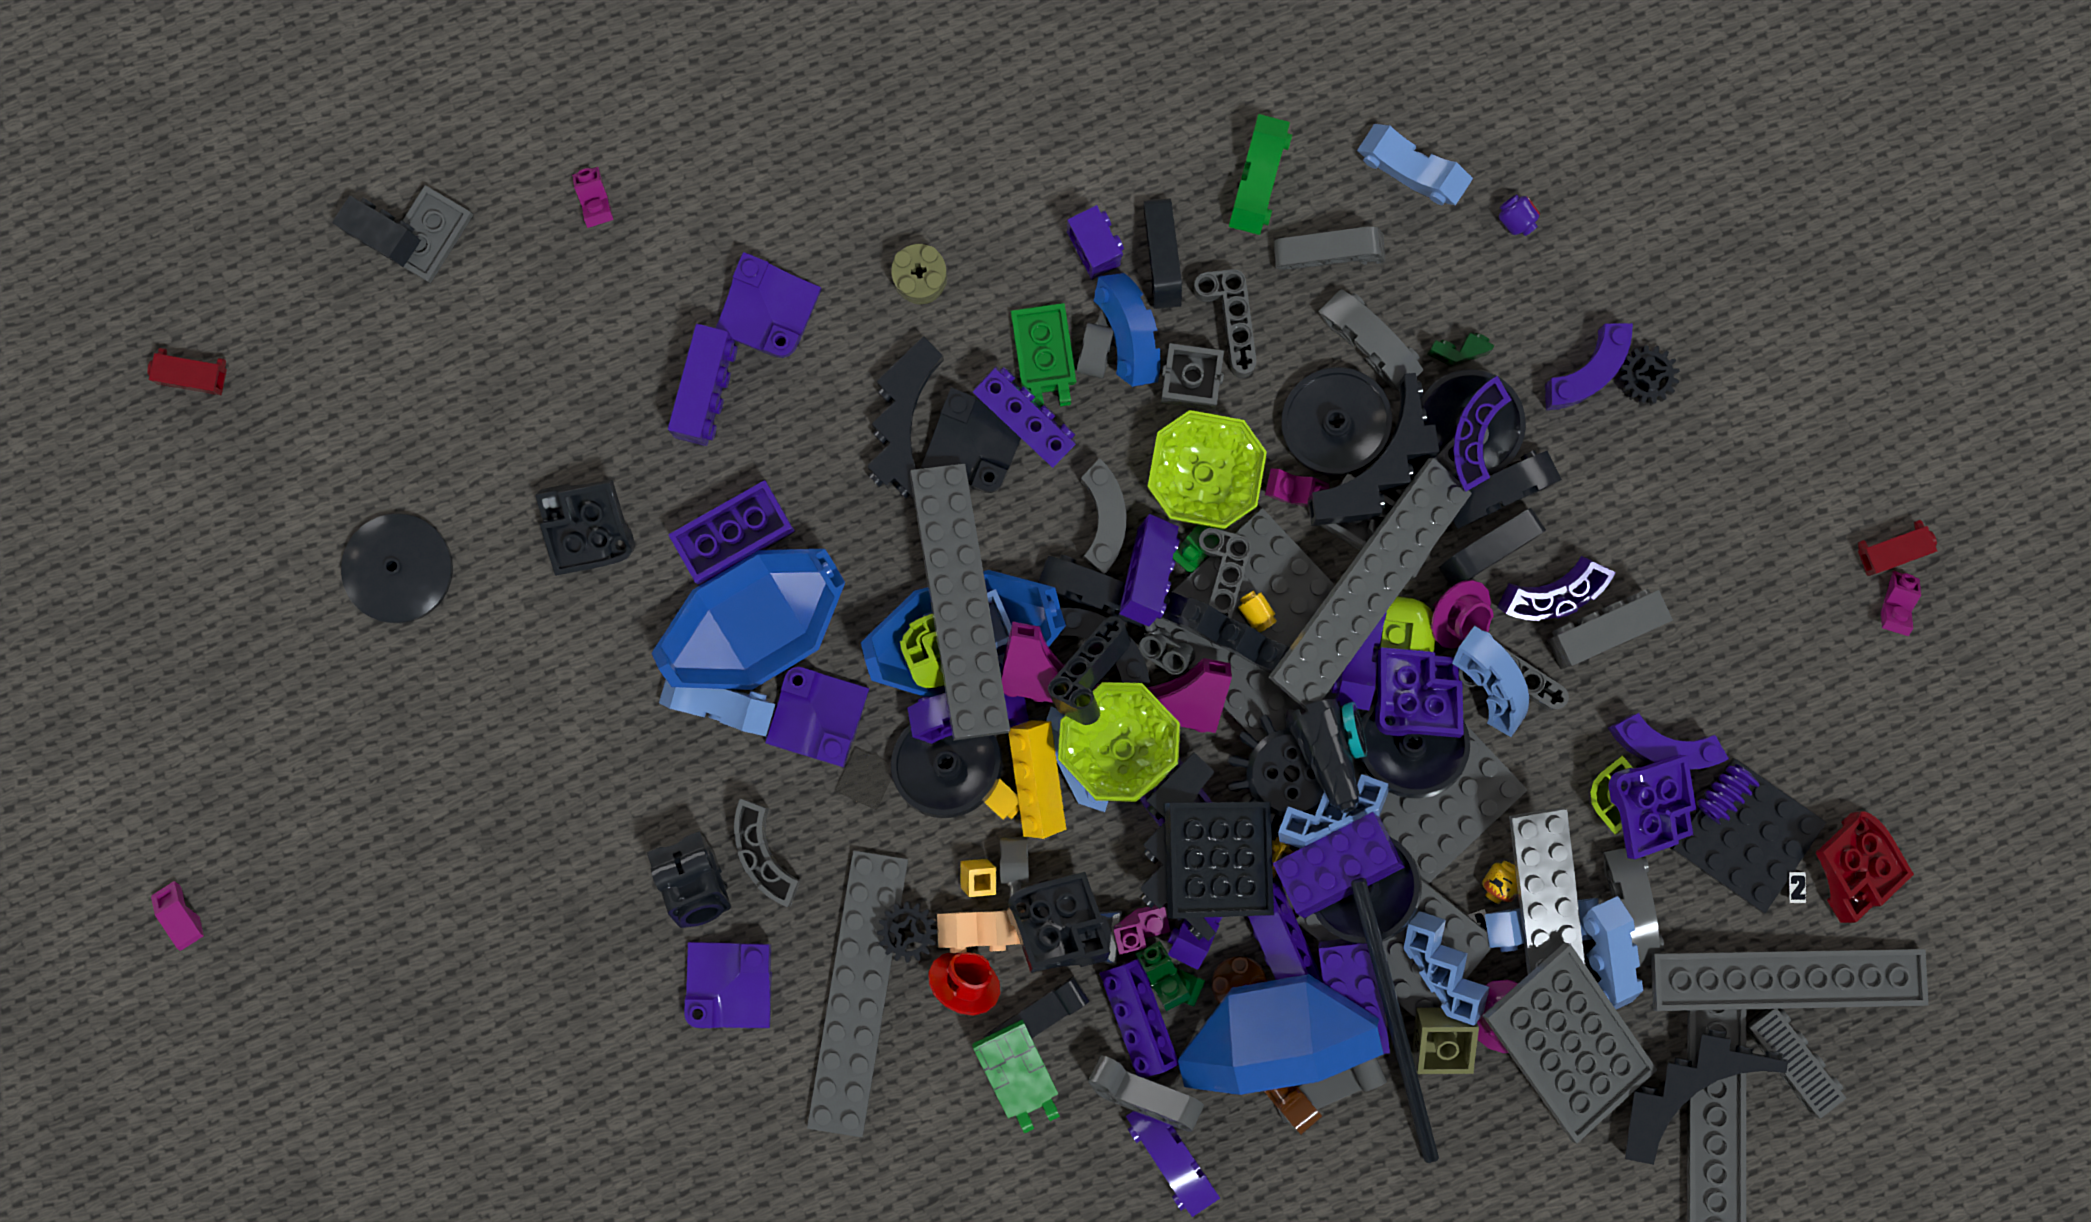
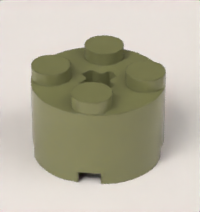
M913 244L905 247L895 255L891 273L895 289L901 297L914 304H927L936 300L947 284L946 265L941 254L932 246ZM917 270H922L923 278L917 279Z

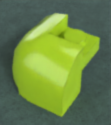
M1397 596L1387 610L1379 649L1383 647L1434 652L1435 639L1431 630L1432 610L1422 601Z
M932 613L909 624V630L904 634L902 641H900L901 651L913 680L917 685L924 688H936L944 685Z
M1623 756L1598 775L1593 781L1590 792L1591 803L1595 811L1615 835L1622 832L1623 829L1619 810L1615 804L1611 803L1609 781L1614 773L1627 768H1633Z

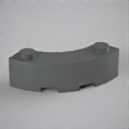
M1340 289L1318 312L1332 331L1341 336L1351 346L1356 345L1367 355L1366 361L1387 385L1400 392L1399 383L1404 374L1416 373L1417 377L1423 371V368L1417 361L1420 358L1419 355L1411 347H1406L1396 334L1364 305L1365 303L1356 293L1350 295Z
M1099 458L1081 477L1080 482L1090 493L1098 514L1096 537L1090 549L1084 555V560L1097 572L1106 575L1115 563L1122 547L1126 530V508L1122 491L1114 474Z
M739 799L734 820V834L740 862L745 872L760 891L775 902L785 907H791L801 880L791 876L782 869L769 849L766 838V821L769 808L745 799Z
M1626 848L1604 852V874L1612 898L1618 896L1634 920L1635 931L1631 932L1632 943L1636 944L1638 948L1639 967L1651 965V954H1659L1661 951H1664V941L1662 936L1659 935L1653 895L1647 876L1649 872L1648 861L1645 856L1638 859L1627 858Z

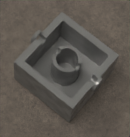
M1169 343L1166 365L1163 366L1162 373L1164 381L1161 403L1215 410L1219 385L1223 383L1224 373H1221L1224 351Z

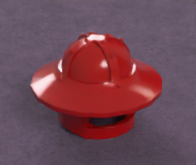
M969 952L945 953L933 961L928 972L929 986L934 996L945 1007L957 1013L967 1015L986 1013L996 1005L1000 996V981L994 970L990 967L989 961L982 955Z

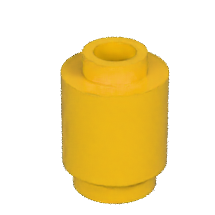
M1253 590L1240 598L1242 604L1238 608L1249 625L1259 633L1277 622L1274 617L1275 612L1262 592L1256 594Z

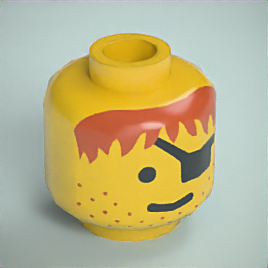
M1507 861L1492 865L1482 881V885L1487 891L1486 897L1497 904H1500L1501 901L1512 902L1518 894L1515 865Z

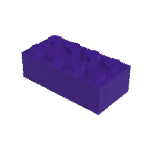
M700 324L695 326L668 426V431L675 439L707 446L708 441H713L717 429V425L713 424L715 415H720L724 399L720 398L722 389L727 388L729 385L731 373L727 372L730 362L735 361L738 347L734 346L735 342L728 331Z
M764 480L668 535L693 580L700 586L758 550H764L789 536L795 530L769 484Z
M1374 812L1273 863L1296 914L1303 918L1353 894L1351 882L1355 879L1365 878L1369 886L1405 868L1380 817Z
M1343 939L1319 941L1323 983L1379 1018L1378 1031L1383 1054L1390 1053L1386 1014L1367 944H1355Z

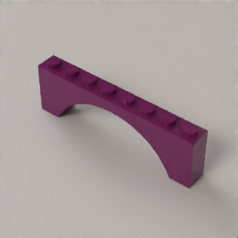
M1012 621L1000 671L1004 694L1010 697L1021 696L1031 698L1037 702L1047 701L1053 703L1048 692V685L1065 665L1056 658L1047 646L1039 626ZM1203 658L1196 666L1180 677L1146 688L1179 721L1180 727L1191 728L1202 733H1216L1232 679L1231 663Z

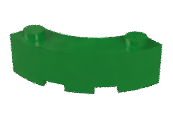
M1258 114L1229 223L1230 228L1260 235L1262 226L1269 225L1272 210L1267 208L1283 149H1289L1292 134L1288 133L1290 122Z

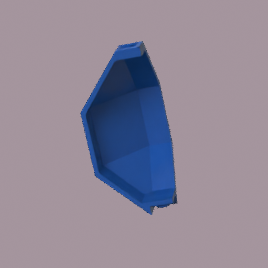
M826 549L758 550L693 589L654 648L652 656L658 669L671 687L753 690L819 650L845 581Z
M991 570L983 571L986 591L990 592L996 589L1011 625L1013 621L1039 626L1049 647L1066 626L1055 587ZM928 587L915 590L861 642L871 681L920 696L933 697L945 693L944 685L936 688H924L917 685L905 662L900 646V641H902L904 634L910 628L909 624L919 618L932 614ZM1005 652L997 655L1000 671Z
M1309 974L1233 987L1186 1046L1178 1059L1184 1087L1242 1095L1320 1082L1383 1055L1378 1031L1379 1018Z

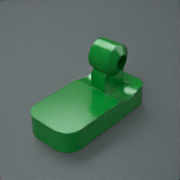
M1197 525L1176 549L1172 559L1186 572H1194L1208 556L1200 550L1199 537L1205 529L1215 527ZM1209 535L1203 542L1207 548L1214 549L1219 543V539L1214 535Z

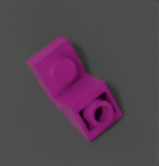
M585 168L572 175L574 188L582 205L583 217L587 228L612 221V208L599 168Z
M1271 468L1265 495L1282 502L1309 508L1308 498L1311 493L1327 490L1330 484L1314 477L1295 476L1283 470Z
M1892 572L1881 610L1883 629L1905 636L1910 635L1913 630L1912 610L1921 597L1919 578H1915L1907 573Z
M173 881L151 896L155 916L178 950L185 949L204 936L200 917L185 906L182 888L178 883Z
M1156 905L1152 908L1148 906L1136 909L1113 927L1119 955L1147 948L1144 938L1170 932L1164 905L1160 909Z

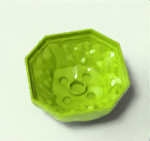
M1189 410L1157 432L1148 489L1169 519L1226 529L1257 507L1267 452L1245 420Z
M1102 682L1092 691L1101 711L1100 717L1095 723L1083 725L1067 716L1061 719L1058 760L1096 801L1136 802L1156 787L1178 764L1180 723L1142 683Z

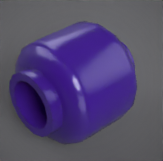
M1516 194L1499 207L1501 209L1499 219L1510 234L1518 235L1522 233L1526 236L1538 227L1535 222L1538 220L1540 213L1527 196L1519 197Z

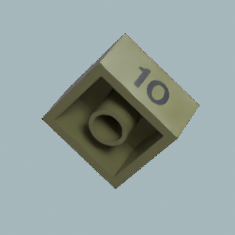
M1416 1008L1412 1056L1417 1074H1473L1479 1031L1478 1023L1471 1025L1447 1017L1442 1008Z

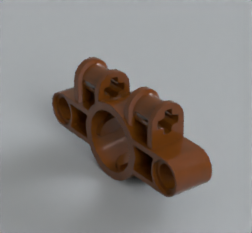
M1297 1086L1264 1091L1300 1135L1323 1117Z

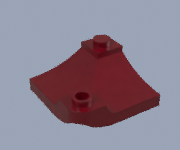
M1865 811L1850 813L1841 822L1843 827L1815 852L1824 869L1830 888V897L1827 901L1840 923H1856L1872 907L1882 906L1914 875L1886 827L1875 816Z

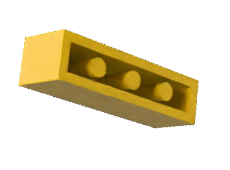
M1031 720L1010 727L1009 740L1023 836L1044 839L1066 830L1051 721Z

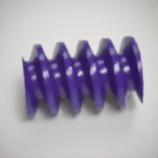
M1735 764V767L1728 766L1726 768L1728 775L1721 774L1719 776L1720 783L1714 782L1711 786L1713 791L1708 790L1704 793L1706 800L1698 799L1697 801L1701 811L1720 825V818L1730 820L1726 812L1728 809L1733 812L1738 811L1734 805L1735 801L1741 804L1745 803L1741 796L1742 793L1749 796L1752 795L1748 787L1749 785L1757 788L1760 786L1752 774L1738 764Z

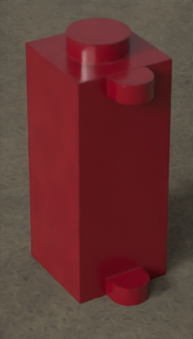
M159 348L158 353H154L153 360L149 362L147 372L149 380L157 385L222 396L227 369L225 368L226 360L218 358L217 363L213 364L167 356V349Z
M1917 520L1914 522L1915 530L1870 547H1868L1865 540L1858 542V553L1867 576L1938 552L1934 533L1929 531L1928 526L1924 527L1921 520Z

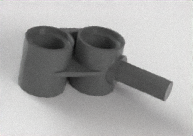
M1102 309L1096 323H1087L1077 373L1103 379L1109 357L1107 352H1110L1114 331L1108 326L1109 320Z
M1155 622L1149 627L1144 625L1146 630L1144 632L1145 637L1140 641L1139 649L1145 658L1159 665L1167 672L1176 675L1182 673L1194 662L1196 656L1192 646L1187 643L1177 644L1172 640L1167 630L1156 628ZM1152 640L1158 643L1159 648L1153 644ZM1175 654L1181 657L1183 663L1177 660Z
M1000 837L1001 884L1009 885L1010 897L1021 890L1023 883H1029L1028 837ZM1017 907L1016 910L1021 913V907Z

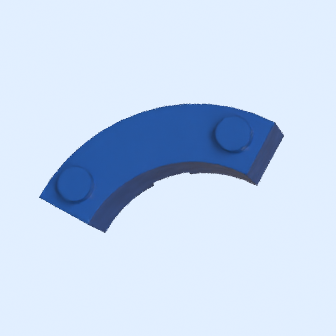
M1125 273L1099 276L1094 302L1103 310L1114 331L1117 346L1116 375L1132 387L1158 382L1160 348L1155 349L1153 332L1157 331L1151 309L1146 310L1140 298L1143 295L1142 291Z

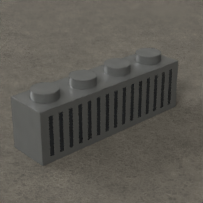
M1783 1009L1762 1010L1746 1023V1031L1764 1054L1765 1050L1783 1053L1782 1058L1788 1059L1787 1073H1778L1811 1116L1821 1119L1846 1099L1841 1092L1844 1089L1843 1086L1833 1075L1829 1076L1823 1069L1826 1067V1064L1816 1053L1812 1054L1806 1047L1808 1044L1807 1039L1800 1031L1793 1030L1789 1024L1791 1019Z

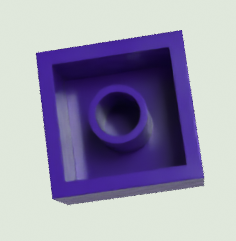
M1097 205L1067 220V234L1091 280L1119 267L1123 256L1122 250H1124L1119 236H1113L1109 228L1111 221L1105 211L1100 212Z

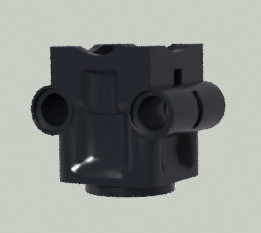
M700 831L686 836L675 845L659 847L647 852L652 867L651 874L657 889L662 894L668 915L680 928L709 923L731 908L726 891L728 886L726 882H723L720 875L722 870L719 867L715 852L707 844Z

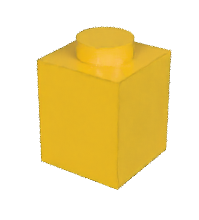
M999 779L995 790L984 803L1003 820L1007 816L1012 819L1020 811L1018 795Z
M988 859L960 861L961 889L968 897L996 895V867Z

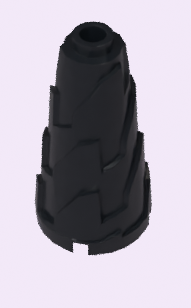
M1327 699L1306 705L1307 711L1302 715L1300 710L1297 709L1286 718L1288 728L1296 739L1307 764L1311 766L1321 788L1325 791L1330 804L1334 805V808L1340 810L1341 813L1350 812L1357 808L1356 803L1359 802L1358 797L1360 793L1354 776L1355 770L1349 751L1347 731L1344 727L1342 707L1336 699Z

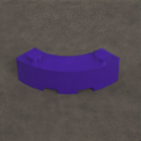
M1633 323L1604 324L1598 330L1595 351L1585 367L1567 376L1551 378L1545 383L1546 410H1557L1576 405L1603 388L1619 371L1628 354Z
M1498 376L1487 382L1472 397L1465 407L1456 428L1453 448L1454 464L1464 492L1490 478L1483 458L1484 435L1494 415L1511 401Z
M1581 556L1576 565L1565 576L1551 584L1540 587H1521L1509 583L1497 608L1508 615L1525 620L1540 621L1541 619L1565 617L1577 612L1580 607L1590 600H1595L1608 586L1616 572Z
M1386 613L1332 686V693H1336V701H1339L1342 706L1346 703L1355 702L1358 709L1370 710L1375 691L1377 662H1375L1377 649H1374V646L1379 647Z
M946 693L920 698L918 703L908 707L913 738L932 744L952 735ZM1004 694L1009 727L1028 722L1025 698L1021 696L1010 697Z
M1639 713L1631 714L1608 727L1613 737L1622 747L1648 764L1677 755H1687L1689 768L1693 770L1711 767L1729 759L1715 735L1705 736L1688 742L1673 740L1653 730Z
M1204 917L1212 929L1217 932L1222 917ZM1183 918L1179 929L1174 927L1167 941L1172 944L1168 955L1198 970L1209 951L1214 936L1209 941L1204 937L1199 941L1187 929L1191 924Z
M1136 1111L1126 1116L1131 1124V1127L1128 1128L1129 1133L1136 1143L1142 1141L1176 1193L1172 1198L1181 1211L1186 1208L1190 1215L1194 1217L1220 1199L1172 1125Z

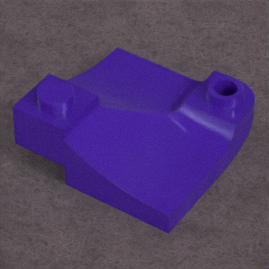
M743 252L734 272L730 291L716 329L728 331L734 341L777 358L788 357L796 350L822 289L769 264L767 261ZM784 338L786 343L784 346H777V340Z
M1381 647L1378 650V700L1375 706V723L1378 730L1383 734L1393 736L1422 734L1460 738L1464 735L1462 681H1459L1458 667L1452 664L1454 657L1435 656V652ZM1385 718H1389L1392 721L1391 726L1386 724Z
M802 667L790 669L785 675L779 702L765 743L844 768L870 689ZM796 676H802L803 683L800 686L794 685L793 679Z
M1677 755L1640 768H1627L1612 775L1609 781L1611 803L1617 806L1620 813L1627 858L1638 859L1679 844L1678 840L1693 835L1690 811L1696 810L1687 755Z
M688 942L687 991L684 1016L687 1023L695 1028H770L771 944ZM695 1009H701L703 1011V1017L701 1019H697L694 1017Z

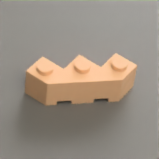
M1006 910L937 914V927L939 930L938 948H950V953L967 952L966 947L989 946V951H1006V945L1021 944L1015 927L1011 926Z

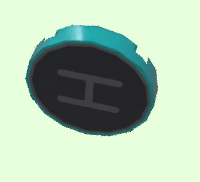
M1355 702L1346 703L1342 708L1344 727L1349 736L1348 744L1351 753L1355 758L1366 757V740L1359 711Z

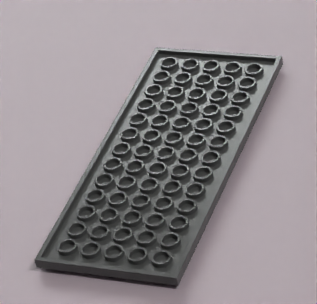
M1262 508L1235 533L1247 538L1251 545V551L1231 619L1249 625L1238 608L1242 604L1240 598L1253 590L1256 594L1262 592L1275 612L1274 617L1277 622L1260 633L1271 640L1291 647L1335 585ZM1234 543L1230 547V551L1235 556H1242L1245 554L1246 548L1241 543ZM1210 556L1172 592L1209 604L1222 559ZM1228 569L1222 574L1223 579L1228 583H1233L1238 579V573L1233 569ZM1221 595L1216 598L1215 605L1219 609L1224 610L1230 607L1231 601L1227 596ZM1157 618L1154 621L1156 628L1167 630L1174 642L1177 644L1187 643L1193 647L1196 657L1194 662L1187 668L1188 670H1191L1203 658L1231 663L1232 679L1224 703V709L1256 741L1266 737V733L1260 725L1259 717L1267 715L1271 719L1275 731L1284 730L1286 727L1284 717L1288 709H1294V711L1299 709L1301 715L1306 711L1268 678L1270 673L1168 621ZM1374 646V649H1377V655H1376V661H1375V662H1377V667H1376L1375 691H1374V694H1373L1371 706H1372L1375 702H1377V700H1378V650H1379V647H1377V646ZM1175 654V656L1183 663L1181 657ZM1332 687L1323 700L1336 699V693H1332ZM1358 709L1362 722L1368 710ZM1468 726L1470 754L1466 767L1459 779L1442 793L1426 798H1405L1388 792L1379 816L1388 835L1401 843L1413 856L1419 868L1421 879L1427 884L1440 874L1527 791L1526 787ZM1288 749V758H1296L1297 752L1295 749ZM1354 757V776L1358 784L1361 774L1368 776V774L1364 770L1360 759ZM1289 765L1285 768L1284 773L1293 782L1299 778L1297 767ZM1312 768L1307 770V776L1310 779L1316 777Z

